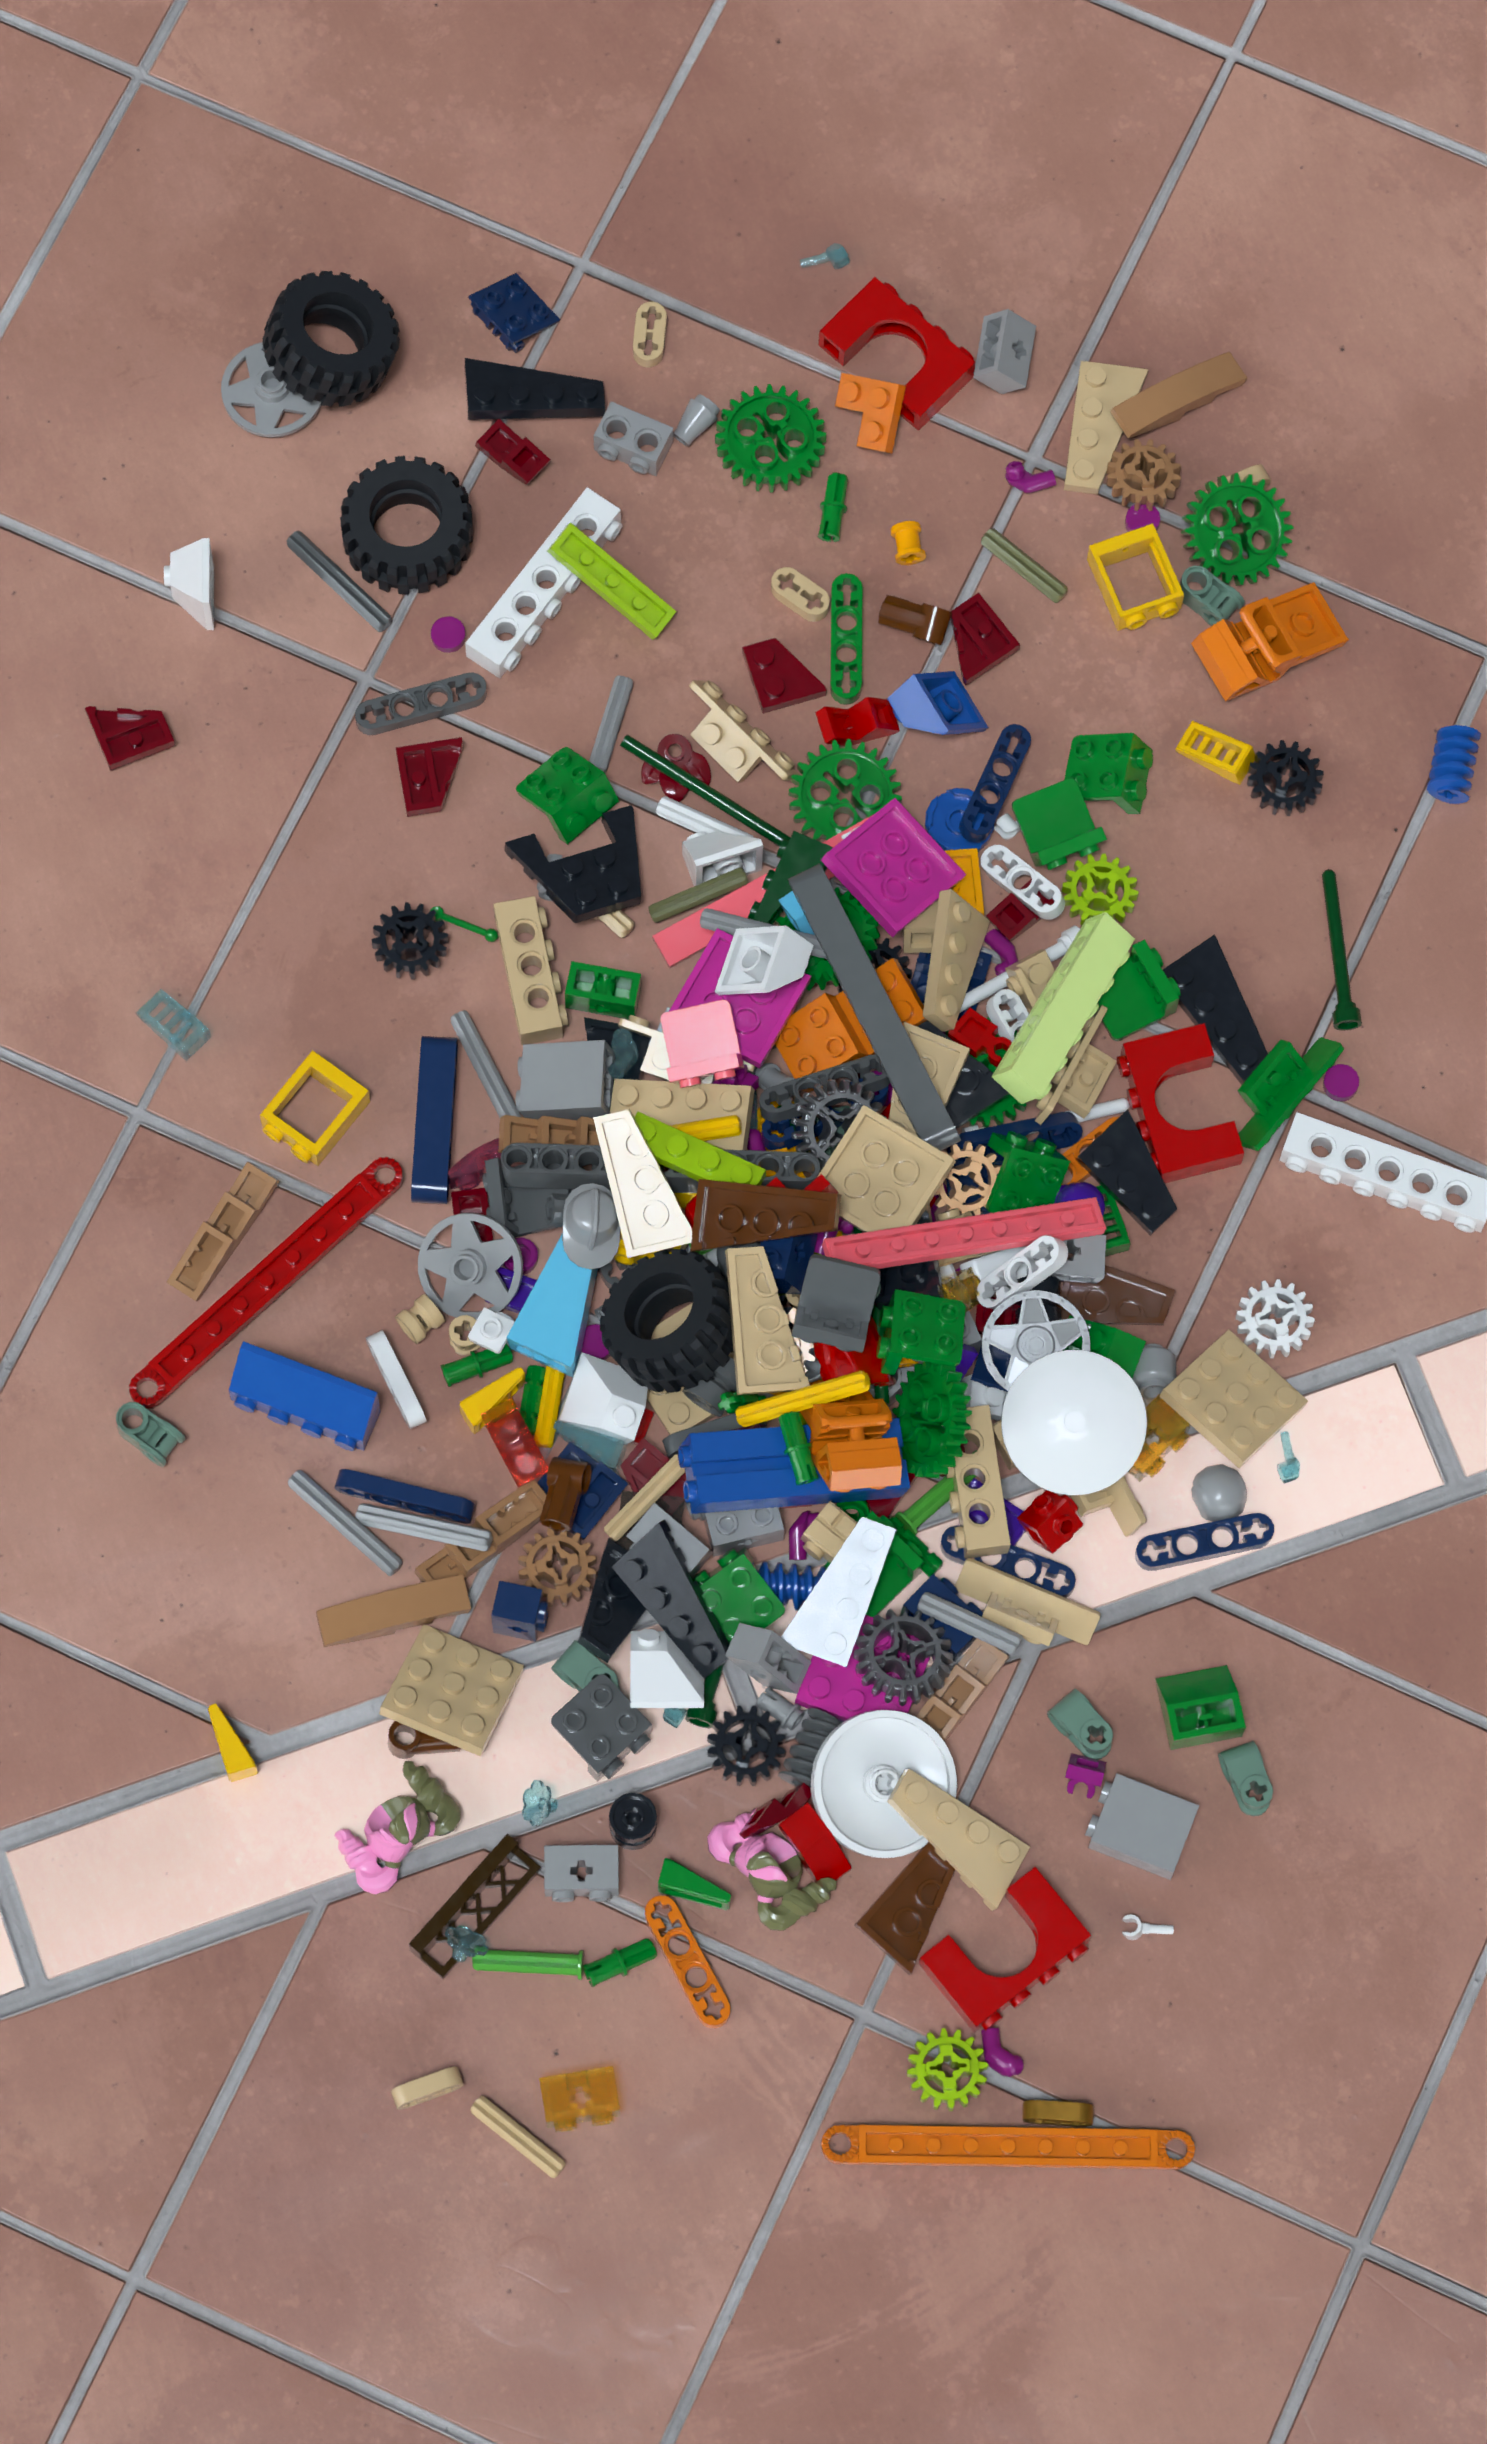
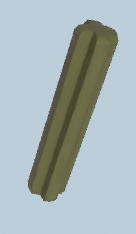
M990 528L983 535L981 544L1049 599L1058 603L1065 597L1068 588L1064 583L996 529Z
M739 867L651 904L648 907L651 918L655 923H658L748 884L747 875L744 869Z

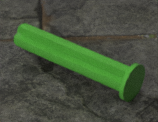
M969 1475L965 1477L964 1483L967 1485L976 1476ZM945 1476L904 1513L898 1511L895 1514V1517L904 1524L905 1530L909 1529L916 1535L918 1533L917 1528L949 1501V1492L954 1491L953 1478H946Z
M476 1949L472 1956L473 1968L480 1971L577 1975L578 1980L583 1978L584 1950H579V1954Z

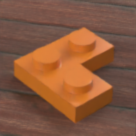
M841 373L835 407L863 412L857 441L858 447L892 453L906 388L905 385Z

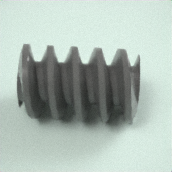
M809 1708L807 1712L812 1719H804L801 1726L806 1732H798L795 1739L799 1745H793L789 1750L793 1758H787L783 1763L787 1771H781L778 1774L782 1780L796 1787L801 1783H805L811 1788V1772L817 1752L826 1737L841 1724L834 1716L815 1708Z

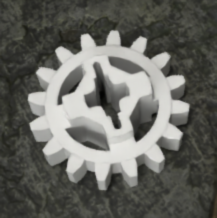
M1280 1279L1276 1280L1274 1287H1269L1266 1281H1262L1259 1292L1251 1287L1247 1293L1250 1299L1241 1298L1239 1306L1244 1310L1237 1311L1235 1319L1243 1323L1238 1325L1237 1332L1238 1334L1247 1333L1244 1343L1248 1346L1254 1342L1257 1345L1256 1354L1259 1355L1263 1349L1269 1350V1357L1274 1358L1276 1350H1281L1283 1356L1288 1357L1290 1346L1299 1351L1303 1345L1301 1339L1309 1340L1311 1332L1307 1328L1313 1327L1315 1318L1306 1315L1312 1312L1313 1305H1303L1302 1302L1305 1299L1306 1293L1301 1292L1295 1295L1293 1293L1295 1284L1291 1283L1284 1289L1281 1288ZM1261 1302L1262 1312L1256 1313L1254 1317H1251L1253 1308ZM1274 1314L1276 1319L1282 1318L1280 1324H1276L1274 1319L1268 1320L1269 1315ZM1299 1320L1298 1328L1289 1336L1288 1326L1295 1324V1321ZM1261 1334H1264V1335H1266V1336H1268V1337H1270V1338H1272V1339H1268V1338L1262 1336Z

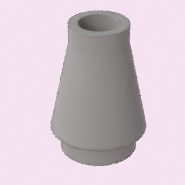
M698 394L695 399L691 398L676 430L673 432V436L680 443L689 447L693 440L718 420L716 415L720 409L701 394Z

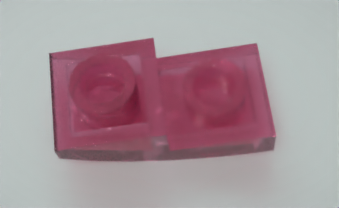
M499 1138L474 1149L448 1171L451 1190L457 1188L459 1190H469L483 1182L485 1160L501 1159V1153H498Z

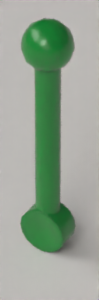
M435 906L430 910L436 911V922L441 920L447 921L485 936L488 942H494L498 939V932L495 929L490 928L486 930L448 915L439 906Z

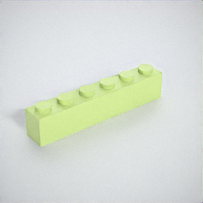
M1106 912L1085 920L992 1075V1078L1021 1104L1034 1099L1040 1100L1048 1094L1052 1087L1050 1083L1055 1073L1064 1067L1068 1060L1066 1057L1068 1051L1081 1039L1084 1024L1097 1012L1099 999L1102 994L1111 988L1114 983L1113 976L1115 972L1130 956L1128 950L1135 938Z

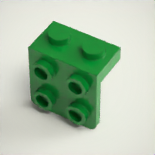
M1135 733L1077 735L1071 743L1064 780L1073 778L1077 781L1084 801L1113 800L1127 814H1140L1143 800L1147 794L1146 783L1149 769L1153 764V750Z
M564 747L554 753L551 758L516 786L519 796L547 815L559 839L566 844H569L599 819L603 813H606L619 802L606 774L569 747Z
M1073 778L1065 779L1012 802V810L1035 867L1046 864L1048 870L1068 863L1067 855L1078 851L1080 857L1100 850L1098 843L1107 840L1103 828H1095L1078 783Z
M1145 939L1132 945L1130 958L1117 969L1113 976V985L1107 992L1102 994L1097 1003L1099 1008L1101 1005L1108 1008L1102 1023L1114 1041H1120L1176 1013L1179 996L1181 995L1180 989L1172 977L1167 978L1161 968L1163 961L1160 954L1154 947L1150 949Z
M1008 1131L1007 1135L992 1132L988 1146L1004 1157V1160L987 1201V1211L995 1213L1054 1204L1071 1161L1056 1151L1057 1145L1048 1140L1037 1138L1036 1142L1028 1141L1027 1137L1016 1132Z
M895 1289L889 1305L882 1306L879 1317V1327H884V1337L880 1336L876 1350V1358L882 1359L881 1373L895 1375L902 1358L953 1367L958 1366L962 1359L965 1304L959 1300Z
M871 1511L865 1517L895 1528L897 1531L895 1525L884 1515L879 1518ZM894 1535L866 1615L874 1618L922 1573L924 1561L921 1557L923 1554L910 1540L904 1542L898 1535ZM827 1562L823 1567L827 1569L830 1563Z
M745 1547L738 1552L732 1548L717 1560L720 1566L709 1574L706 1570H703L692 1578L693 1582L697 1580L703 1592L701 1598L708 1611H713L729 1644L734 1637L739 1623L765 1629L785 1612L784 1604L755 1568L753 1557Z

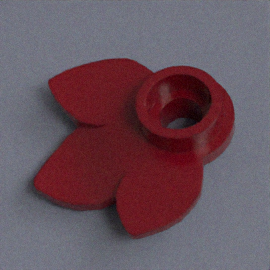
M670 734L660 741L656 753L705 784L710 785L711 771L709 764L703 755L692 751L691 744L687 738L680 734ZM671 745H678L681 748V755L679 757H672L669 754L668 749ZM643 763L641 770L643 784L660 782L665 796L678 802L684 798L689 789L648 763Z

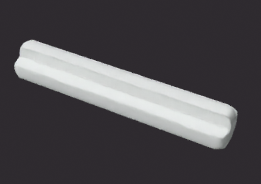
M667 796L661 798L656 808L658 816L696 833L706 832L708 834L718 831L753 837L751 834Z

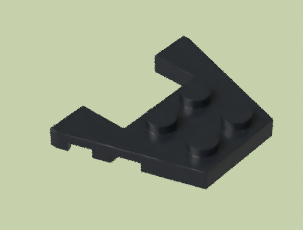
M632 805L602 814L601 822L612 844L548 862L535 834L505 842L504 850L511 859L515 858L524 867L523 871L531 880L536 879L546 889V895L574 923L639 905L641 901V888Z

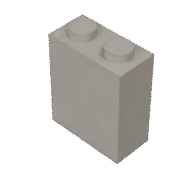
M605 1040L523 1044V1055L519 1057L517 1064L518 1074L521 1078V1088L517 1090L515 1097L517 1110L525 1118L531 1119L550 1116L578 1120L581 1116L594 1118L610 1114L614 1078V1050Z
M1116 1773L1113 1783L1106 1781L1098 1802L1104 1804L1100 1817L1092 1815L1085 1833L1086 1836L1091 1837L1088 1848L1171 1880L1199 1805Z

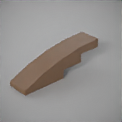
M1229 351L1166 378L1113 407L1110 412L1129 439L1179 421L1185 412L1207 405L1214 400L1216 395L1242 386L1247 380V376Z
M503 1115L500 1118L498 1153H502L506 1146L513 1143L600 1145L593 1118L581 1116L578 1120L542 1116L539 1119H531L511 1115Z
M247 1162L230 1191H225L208 1221H203L167 1283L193 1300L198 1301L240 1244L280 1181L251 1162Z
M532 1478L475 1518V1523L471 1527L491 1531L493 1540L488 1551L445 1543V1548L415 1568V1574L422 1582L463 1574L464 1580H466L539 1522L546 1493Z
M461 1574L344 1602L316 1611V1617L323 1646L328 1647L392 1635L399 1629L431 1624L434 1619L469 1613L471 1605L464 1576Z
M976 1638L959 1663L955 1664L949 1677L945 1678L942 1689H937L933 1697L927 1700L916 1717L931 1726L943 1741L946 1742L1010 1656L1003 1650Z

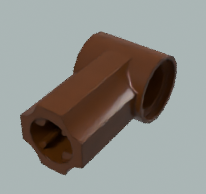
M886 595L879 612L878 623L911 633L915 638L942 645L952 612L923 603L919 605L899 597Z
M560 1457L552 1458L547 1472L548 1492L539 1520L543 1526L559 1532L572 1529L581 1494H586L590 1486L592 1467L589 1462Z
M397 1721L392 1723L389 1728V1751L400 1759H408L417 1754L461 1751L459 1747ZM400 1732H408L414 1737V1741L410 1745L405 1746L397 1743L394 1737Z

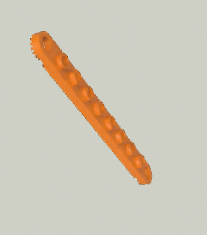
M835 2125L824 2133L821 2141V2150L825 2158L834 2164L1182 2169L1192 2161L1195 2154V2144L1187 2133L1180 2130ZM838 2134L846 2136L851 2143L849 2151L842 2155L833 2153L829 2147L830 2139ZM1171 2140L1183 2142L1187 2149L1185 2157L1179 2160L1169 2158L1165 2150L1166 2144Z

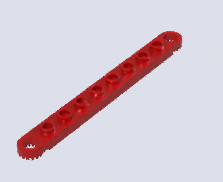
M379 1157V1159H375L365 1170L346 1184L150 1360L139 1373L135 1374L129 1384V1392L133 1402H137L147 1409L154 1408L163 1402L400 1188L403 1182V1172L400 1164L393 1158ZM381 1168H390L394 1171L395 1178L390 1183L384 1185V1183L380 1184V1182H377L375 1174ZM152 1381L158 1386L157 1392L152 1398H142L137 1393L138 1386L142 1382Z

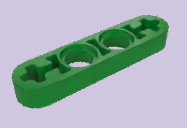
M849 573L837 576L831 587L830 691L833 699L844 705L857 701L862 689L863 587L859 578ZM843 585H850L852 591L850 594V606H843ZM845 615L851 616L855 619L856 626L851 630H842L837 625V620ZM845 647L851 648L856 653V657L851 662H842L836 655L838 650ZM843 672H850V693H843L841 687Z

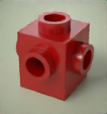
M1047 1490L1042 1495L1036 1497L1032 1504L1017 1517L1033 1543L1052 1554L1064 1543L1068 1542L1083 1526V1523L1076 1514L1078 1507L1074 1501L1067 1495L1059 1496Z

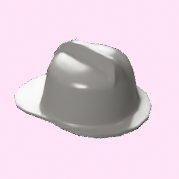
M594 1183L583 1184L573 1189L566 1198L563 1209L562 1240L564 1251L568 1258L578 1267L590 1270L605 1266L616 1255L620 1242V1225L612 1193L605 1186Z

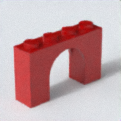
M874 277L819 330L818 346L844 367L867 343L877 337L899 335L914 342L923 353L925 363L920 371L905 384L906 388L900 416L919 431L973 378L975 361L967 349L964 347L958 348L952 343L947 333L941 327L933 326L925 320L919 308L904 302L892 285L886 282L883 284Z
M1205 1023L1123 1043L1121 1054L1117 1057L1121 1077L1127 1076L1130 1089L1126 1090L1131 1110L1137 1109L1140 1121L1136 1122V1126L1144 1142H1147L1150 1155L1164 1183L1241 1165L1244 1150L1235 1121L1198 1130H1184L1168 1123L1156 1106L1155 1093L1166 1080L1177 1075L1212 1067L1214 1052Z
M1036 1867L1008 1887L1005 1893V1898L1027 1923L1035 1938V1957L1027 1968L1009 1977L987 1975L972 1964L950 1935H947L919 1959L920 1967L974 2033L980 2028L987 2031L995 2026L1003 2018L1000 2012L1009 2005H1012L1014 2009L1019 2007L1032 1995L1029 1989L1038 1982H1041L1043 1986L1048 1984L1060 1973L1057 1967L1067 1959L1074 1963L1089 1950L1086 1944L1089 1943L1091 1934Z

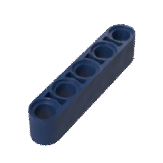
M421 1037L411 1185L412 1203H448L458 1038Z

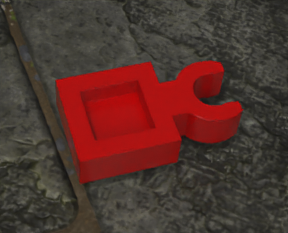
M969 1008L957 1021L954 1030L948 1032V1037L954 1042L970 1048L969 1054L975 1058L982 1051L985 1052L989 1062L998 1067L1002 1058L996 1055L995 1051L998 1049L1007 1051L1012 1043L1005 1037H995L998 1034V1026L972 1008Z

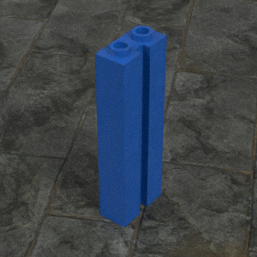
M892 1418L890 1428L882 1438L897 1437L902 1462L901 1484L887 1486L879 1490L872 1488L852 1489L845 1493L830 1491L816 1466L815 1469L819 1476L817 1481L808 1484L803 1483L800 1486L796 1485L789 1455L784 1454V1450L787 1448L781 1427L690 1433L678 1448L679 1465L681 1468H685L687 1480L683 1484L685 1502L690 1503L691 1514L826 1504L829 1501L839 1503L902 1497L910 1488L906 1460H903L901 1450L904 1445L899 1418ZM803 1425L807 1442L810 1443L811 1429L808 1425Z

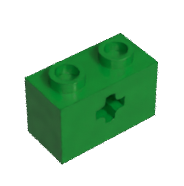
M571 961L565 990V1008L629 1019L630 1015L636 1016L641 992V973Z

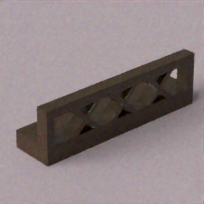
M506 1834L409 1943L410 1951L439 1977L444 1979L539 1873L541 1867L519 1849L517 1841ZM514 1856L529 1868L520 1880L505 1881L504 1867ZM500 1873L501 1881L491 1882ZM514 1886L506 1895L505 1887ZM501 1887L502 1901L496 1907L480 1908L479 1895L485 1888ZM476 1899V1909H467ZM481 1914H489L481 1923ZM477 1915V1929L471 1935L456 1936L455 1922L459 1917ZM451 1927V1936L442 1937ZM465 1941L463 1945L457 1950L456 1942ZM452 1942L453 1956L443 1967L427 1955L436 1943Z

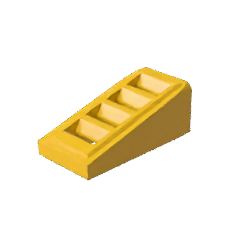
M1191 721L1175 748L1179 754L1239 785L1247 775L1250 763L1255 761V752L1251 745L1195 721ZM1201 735L1204 738L1202 739L1197 750H1195L1192 748V746L1194 745L1198 736ZM1211 742H1214L1215 745L1210 754H1205ZM1223 750H1228L1222 761L1218 760Z
M521 1367L514 1369L460 1401V1414L474 1435L525 1383V1373Z
M217 1704L209 1705V1716L229 1781L234 1782L258 1774L255 1761Z

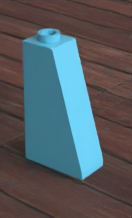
M562 1235L506 1338L510 1349L573 1378L582 1351L598 1268L589 1270L578 1267L573 1263L564 1251Z

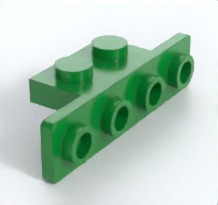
M1321 1037L1301 1058L1289 1041L1280 1039L1237 1090L1254 1112V1116L1238 1133L1243 1147L1259 1151L1270 1141L1271 1136L1291 1116L1296 1106L1313 1090L1317 1081L1334 1065L1338 1056L1344 1051L1341 1043Z

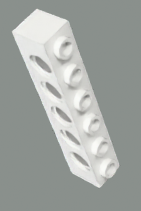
M588 487L465 643L466 657L499 679L506 670L511 672L517 666L521 659L520 652L527 644L531 646L537 640L542 630L541 625L547 618L553 619L561 608L562 598L567 592L573 593L581 582L576 575L547 552L566 525L571 522L580 531L584 529L594 531L595 533L589 536V538L601 548L608 540L612 542L621 531V509ZM542 581H551L555 584L548 589L538 586ZM522 607H531L534 609V612L523 615L518 610ZM502 633H511L512 635H514V637L508 641H503L498 638V636Z
M1296 1112L1279 1160L1286 1163L1287 1168L1300 1173L1309 1171L1317 1174L1321 1180L1329 1184L1337 1185L1340 1182L1351 1186L1356 1193L1363 1196L1371 1197L1376 1195L1385 1198L1388 1204L1397 1208H1413L1420 1211L1422 1216L1430 1220L1438 1221L1444 1219L1454 1223V1226L1461 1231L1469 1233L1477 1231L1481 1233L1487 1219V1179ZM1322 1146L1327 1149L1329 1155L1318 1157L1312 1152L1311 1148ZM1356 1158L1362 1163L1363 1167L1352 1169L1347 1166L1345 1160ZM1389 1170L1395 1174L1396 1180L1385 1181L1380 1177L1379 1172ZM1423 1182L1428 1185L1430 1191L1428 1193H1419L1413 1188L1412 1184ZM1457 1194L1463 1199L1464 1203L1462 1205H1453L1447 1200L1446 1196Z

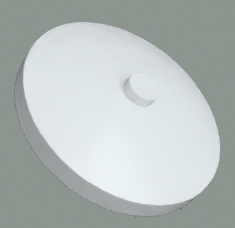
M1083 1350L1055 1352L1030 1364L1011 1385L1001 1414L1003 1442L1016 1468L1035 1485L1062 1495L1075 1496L1094 1493L1120 1480L1138 1459L1145 1441L1147 1429L1145 1404L1133 1379L1112 1360Z
M874 1710L857 1714L845 1720L826 1737L813 1763L811 1795L817 1815L831 1831L837 1842L853 1852L877 1858L904 1856L921 1849L929 1842L923 1835H919L887 1800L903 1771L908 1768L956 1798L957 1775L953 1758L943 1739L931 1726L919 1718L904 1712Z

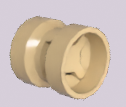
M422 1294L414 1301L412 1308L402 1310L395 1316L399 1326L415 1344L425 1339L426 1332L431 1328L437 1329L445 1323V1319L439 1309L425 1294Z

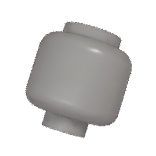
M1147 1344L1143 1348L1132 1379L1142 1397L1152 1400L1161 1399L1159 1396L1163 1389L1177 1377L1176 1358L1170 1350L1163 1348L1159 1344Z

